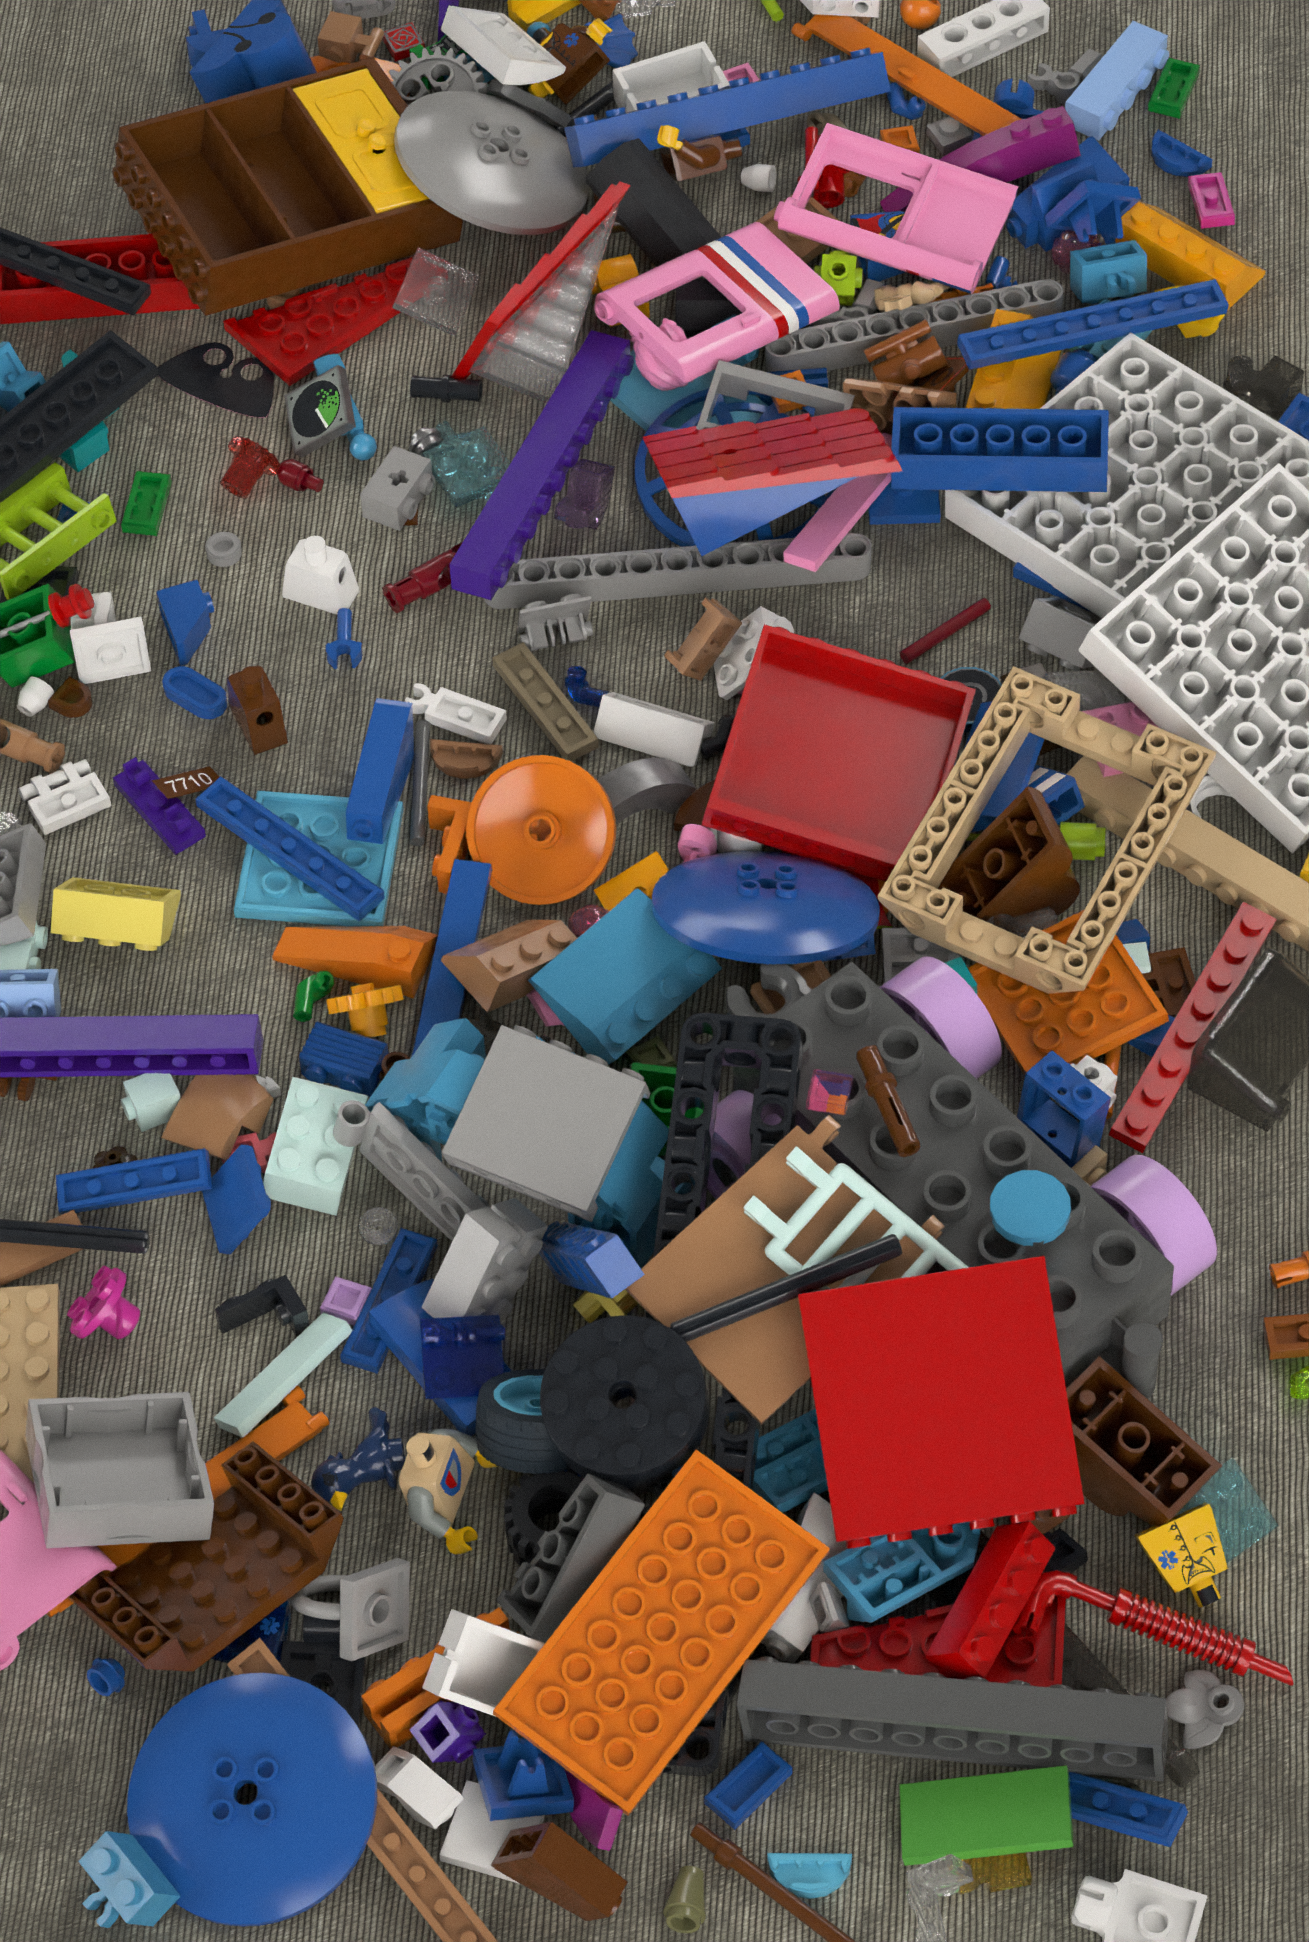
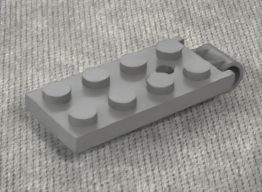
M355 1100L346 1101L340 1106L333 1128L335 1140L346 1147H353L361 1143L359 1151L451 1241H453L466 1213L483 1207H490L483 1197L475 1195L463 1183L461 1176L455 1170L448 1169L436 1157L434 1150L427 1143L420 1142L409 1131L403 1119L391 1114L380 1102L373 1107L371 1112L363 1103Z

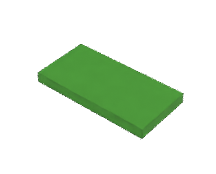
M1067 1765L900 1784L902 1860L905 1866L1074 1847L1070 1778Z

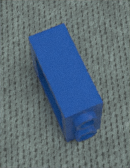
M1051 1050L1026 1072L1017 1118L1072 1168L1095 1145L1100 1146L1111 1097ZM1060 1090V1091L1063 1092L1065 1095H1060V1094L1057 1093V1091ZM1050 1097H1052L1061 1106H1063L1066 1110H1068L1071 1114L1078 1118L1080 1122L1075 1120L1072 1116H1070L1067 1112L1060 1108L1056 1103H1054L1050 1099ZM1054 1133L1056 1137L1051 1138L1048 1134Z

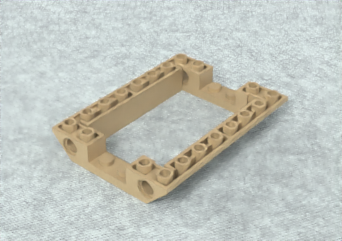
M1013 666L878 894V900L916 936L1048 994L1083 991L1215 759L1216 752L1149 723L1141 736L1133 734L1079 711L1080 694ZM1028 733L1037 735L1154 785L1147 801L1070 934L1066 945L1054 940L1053 935L1033 926L1026 938L1015 935L963 912L962 895L944 887L941 890L938 889Z

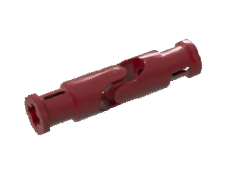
M463 541L448 551L408 571L407 577L394 584L388 583L382 587L383 594L391 609L398 614L405 609L404 606L419 598L426 599L451 584L450 562Z

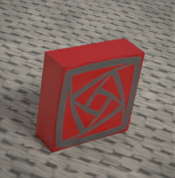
M412 22L384 31L382 41L395 62L410 57L409 49L419 44L425 48V43Z

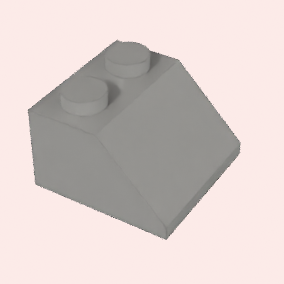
M1060 597L1036 598L1018 639L1029 643L1027 649L1042 656H1047L1048 653L1060 658V665L1074 671H1079L1080 668L1094 666L1078 650L1089 630L1102 618Z

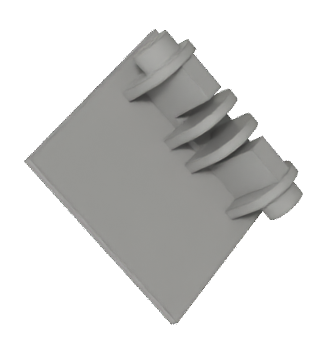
M572 594L562 597L558 603L546 605L545 601H536L525 605V609L519 612L517 633H526L520 635L521 643L524 642L530 651L548 648L544 629L547 628L550 645L554 647L555 637L552 626H557L561 644L564 645L566 644L563 624H565L569 643L587 640V636L593 635L591 621L584 622V620L588 619L591 596L582 598L580 594Z

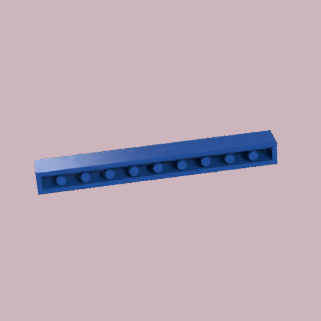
M870 47L851 51V58L841 60L840 55L820 59L821 65L810 68V63L806 62L790 66L791 73L780 75L779 69L760 73V80L750 83L748 77L729 81L730 88L719 90L718 84L698 88L699 95L688 97L687 92L667 96L668 103L657 105L656 99L636 103L637 110L626 112L625 107L605 111L606 118L595 120L594 114L574 118L575 125L564 127L573 168L597 164L624 142L638 138L649 151L665 147L657 141L661 125H669L679 129L677 141L681 142L683 139L691 141L891 92L883 52L871 53Z

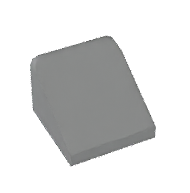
M826 1581L819 1583L810 1596L809 1601L820 1632L827 1633L849 1628L850 1624L838 1591Z

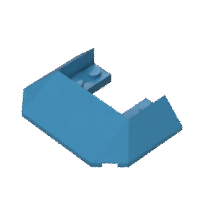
M816 1408L759 1437L753 1492L784 1513L809 1500L814 1492L818 1495L828 1490ZM969 1522L953 1524L954 1533L929 1536L927 1528L911 1531L912 1539L888 1543L887 1535L870 1537V1546L846 1549L824 1561L823 1572L847 1599L846 1615L848 1620L872 1623L973 1568L981 1529L970 1530Z

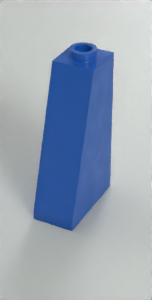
M1093 136L1087 138L1079 145L1081 156L1054 165L1015 198L1006 220V228L1010 236L1017 238L1025 249L1038 243L1039 219L1031 211L1032 186L1089 160L1094 165L1098 182L1120 183L1129 186L1130 178Z
M376 698L346 808L347 839L377 844H383L414 761L413 703Z

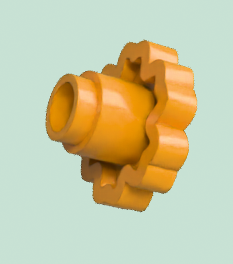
M373 982L351 986L352 994L326 999L328 1014L348 1011L351 1031L369 1038L387 1034L385 1025L389 1024L385 1004L404 1000L401 985L374 989Z

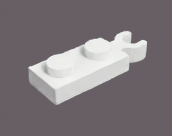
M415 683L413 686L414 696L421 699L414 700L409 697L405 699V702L413 703V714L425 712V720L430 724L484 744L493 743L507 720L506 710L440 687L437 694H433L426 685Z

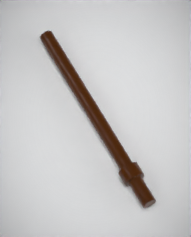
M701 1822L693 1828L690 1836L712 1852L716 1862L727 1870L733 1868L827 1942H856L742 1854L743 1849L730 1839L724 1841Z

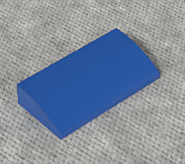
M432 1278L401 1291L370 1310L369 1325L458 1431L472 1436L476 1430V1405L481 1386L488 1379L498 1374L510 1372L511 1369L477 1330H470L454 1336L421 1308L433 1284L434 1279Z

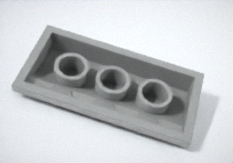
M31 823L0 836V946L19 942L34 936L46 842Z

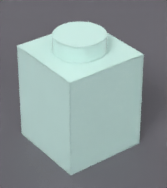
M144 1073L123 1082L126 1097L121 1099V1103L128 1120L136 1119L141 1132L168 1122L181 1096L171 1074Z

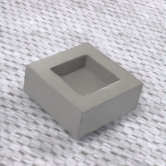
M950 116L928 124L926 127V135L943 156L972 141V133L968 128Z

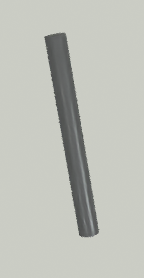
M426 720L417 721L415 726L410 843L413 846H422L425 843L430 723Z

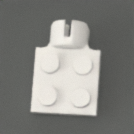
M1125 1869L1119 1882L1111 1883L1093 1876H1085L1081 1882L1071 1918L1075 1926L1098 1933L1102 1937V1942H1195L1207 1895Z

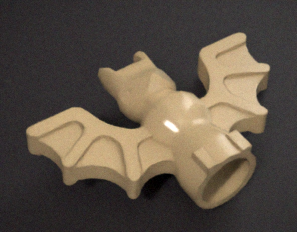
M916 281L913 285L906 283L899 287H893L890 284L875 289L874 299L879 312H888L896 309L903 310L917 304L930 303L940 296L944 290L951 287L933 281H928L926 284Z

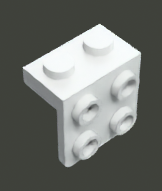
M760 606L741 620L742 625L714 662L719 697L728 700L744 689L764 624L772 627H783L794 633L791 622L785 617H780Z

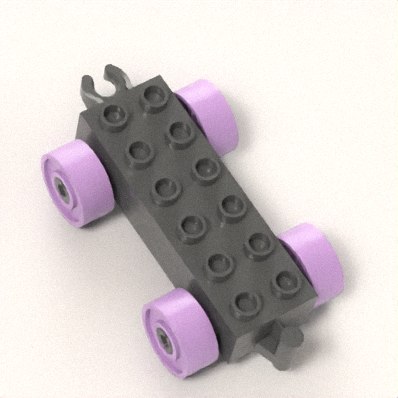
M921 957L880 987L853 962H850L814 989L809 988L806 980L786 964H762L760 968L762 987L777 991L785 999L784 1006L773 1014H763L754 1010L750 1005L746 991L741 986L732 985L727 989L728 1015L785 1019L794 1023L799 1029L803 1046V1059L795 1127L798 1125L806 1134H811L828 1115L841 1125L837 1130L839 1135L822 1148L837 1164L845 1163L920 1227L934 1215L945 1226L941 1230L943 1234L937 1241L968 1267L1045 1256L1066 1389L1100 1356L1147 1399L1152 1396L1156 1386L1159 1353L1163 1344L1162 1333L1156 1325L1168 1316L1170 1297L1215 1262L1217 1256L1215 1236L1206 1215L1193 1195L1174 1174L1149 1157L1132 1155L1089 1186L977 1080L997 1065L1001 1059L1002 1048L999 1034L988 1010L971 986L955 970L938 959ZM782 1039L776 1041L772 1047L777 1050H785L789 1048L792 1042ZM876 1045L888 1072L893 1073L896 1078L897 1093L921 1144L920 1150L911 1156H899L874 1098L868 1096L865 1089L866 1079L856 1059L857 1052L863 1047ZM733 1067L734 1092L717 1103L707 1185L708 1190L716 1200L744 1175L745 1165L750 1164L751 1140L749 1131L754 1089H759L760 1069ZM815 1079L851 1084L844 1114L808 1108ZM771 1114L763 1122L768 1125H776L782 1121L783 1117L779 1114ZM1021 1170H1038L1050 1174L1060 1181L1070 1196L1071 1205L1070 1220L1065 1231L1051 1242L1043 1244L1044 1241L1039 1243L1033 1242V1246H1022L1008 1241L997 1232L990 1215V1196L996 1184L1004 1177ZM936 1261L926 1274L947 1270Z

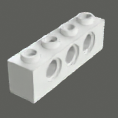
M993 0L982 4L976 9L918 35L917 57L950 77H954L1048 32L1050 7L1043 0Z

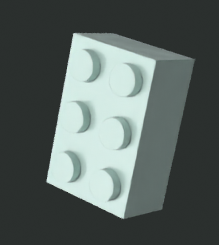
M292 1077L263 1181L266 1195L270 1199L337 1216L356 1146L346 1147L339 1144L333 1136L334 1124L339 1108L344 1102L355 1100L365 1105L368 1096Z

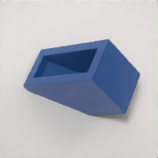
M198 580L156 591L159 612L180 666L188 664L211 629L209 613L214 612L213 602L208 591L202 593Z

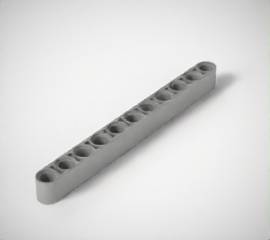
M847 533L816 572L784 562V551L795 538L727 543L701 556L697 546L522 559L517 564L513 563L508 572L506 584L503 588H498L492 600H484L488 606L494 609L525 607V605L536 601H545L546 605L558 603L562 597L572 594H580L582 598L591 596V602L857 581L864 579L871 572L872 544L870 539L863 534Z

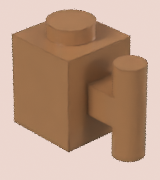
M330 11L317 38L319 56L337 63H354L358 53H361L359 56L360 61L375 56L383 39L384 31L375 27L369 36L363 35L361 17Z

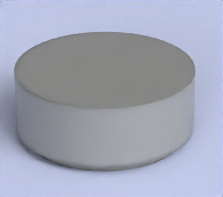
M218 532L210 536L206 541L207 559L215 566L228 567L237 563L241 558V542L233 533Z

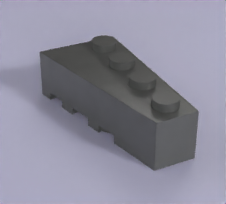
M587 1474L559 1512V1525L555 1530L545 1531L537 1542L540 1551L531 1563L523 1562L515 1573L518 1579L516 1584L510 1591L503 1589L496 1601L531 1638L547 1642L628 1538L633 1527L638 1523L645 1504L627 1486Z

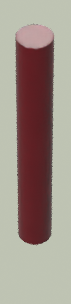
M986 598L978 600L900 651V658L906 664L918 658L991 610L989 601Z

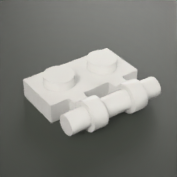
M86 759L74 764L71 761L60 766V770L44 777L41 774L30 779V783L18 788L22 800H28L29 810L44 835L111 806L109 795L95 772L90 773L91 769Z

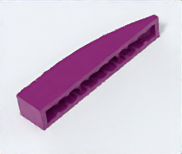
M1061 106L1047 109L1041 114L1025 120H1016L1008 126L965 144L939 160L1007 183L1081 156L1074 122L1065 108ZM898 187L880 201L882 211L905 212L913 193Z

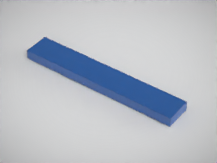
M220 776L195 799L196 806L359 922L385 899L384 890Z
M454 859L412 1056L434 1024L461 1019L467 989L441 962L443 955L477 941L492 873V865L490 863Z

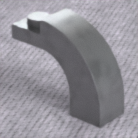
M646 758L633 761L610 771L598 779V782L602 785L612 803L616 826L628 816L645 809H659L673 814L697 789L679 763L665 758Z

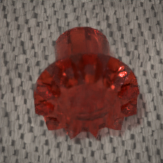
M235 436L228 444V448L234 454V457L220 484L233 495L247 499L258 479L263 474L276 475L280 468V463L274 454L270 453L267 448L259 445L258 442L255 443L249 438Z

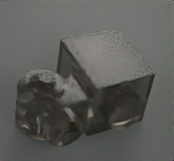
M1238 355L1231 358L1228 362L1227 377L1223 382L1224 389L1236 397L1242 395L1249 399V404L1263 413L1279 419L1297 394L1302 392L1304 371L1276 355L1261 371L1253 370L1254 362L1248 356Z

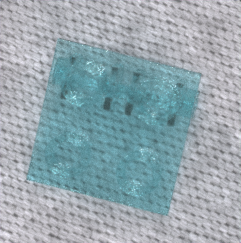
M1233 1457L1222 1464L1221 1469L1176 1514L1178 1515L1204 1502L1210 1504L1226 1563L1278 1527V1524Z

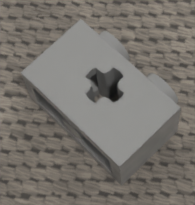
M393 446L360 494L362 516L400 531L407 519L411 520L415 516L418 504L424 495H429L434 487L435 476L432 475L431 459Z

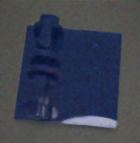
M500 1315L420 1319L425 1399L478 1397L481 1386L488 1379L504 1373L501 1341L505 1340V1328L503 1324L500 1325Z

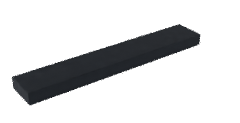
M0 227V265L133 316L152 293L150 284Z

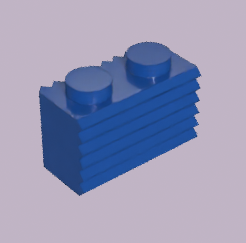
M317 1021L299 1054L301 1074L312 1082L320 1084L330 1083L333 1086L337 1085L341 1089L371 1097L380 1080L378 1075L381 1072L382 1060L389 1054L388 1043Z

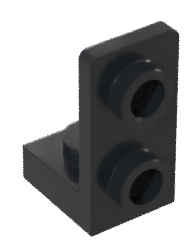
M286 1275L275 1280H266L256 1289L241 1296L231 1297L215 1309L217 1324L221 1333H226L272 1310L275 1311L282 1326L289 1324L296 1337L309 1326L307 1309Z

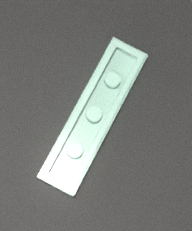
M323 1312L214 1417L219 1428L242 1438L245 1437L351 1334L352 1329L347 1321Z

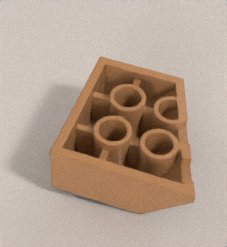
M846 378L843 382V392L855 395L852 409L861 408L867 410L881 434L887 433L892 435L894 407L956 408L957 393L864 378Z

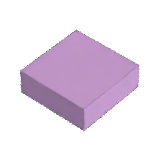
M335 1276L320 1307L321 1314L324 1312L345 1320L348 1324L354 1326L372 1288Z

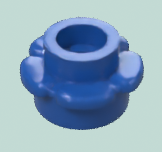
M98 1657L92 1662L93 1667L87 1671V1679L92 1688L102 1696H110L114 1691L116 1693L120 1692L125 1685V1671L121 1664L113 1658L101 1659Z

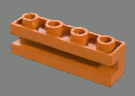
M500 1607L489 1614L482 1613L476 1617L510 1630L509 1619ZM439 1642L433 1650L421 1658L414 1657L408 1660L401 1667L400 1671L386 1680L380 1679L371 1684L365 1694L361 1696L364 1715L390 1749L393 1746L398 1748L414 1737L410 1729L423 1717L424 1712L430 1706L439 1701L453 1702L422 1689L434 1654L443 1655L445 1647L438 1645Z

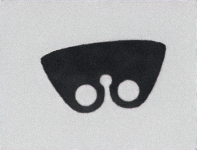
M212 342L194 347L157 367L158 376L163 381L189 395L218 407L259 418L267 417L271 409L274 389L273 372L259 359L247 358L234 366L232 376L223 378L220 375L221 371L227 369L234 359L233 351L225 344ZM211 349H219L225 353L226 358L221 364L210 365L204 360L205 353ZM249 364H256L262 368L263 374L256 380H246L242 377L241 370Z

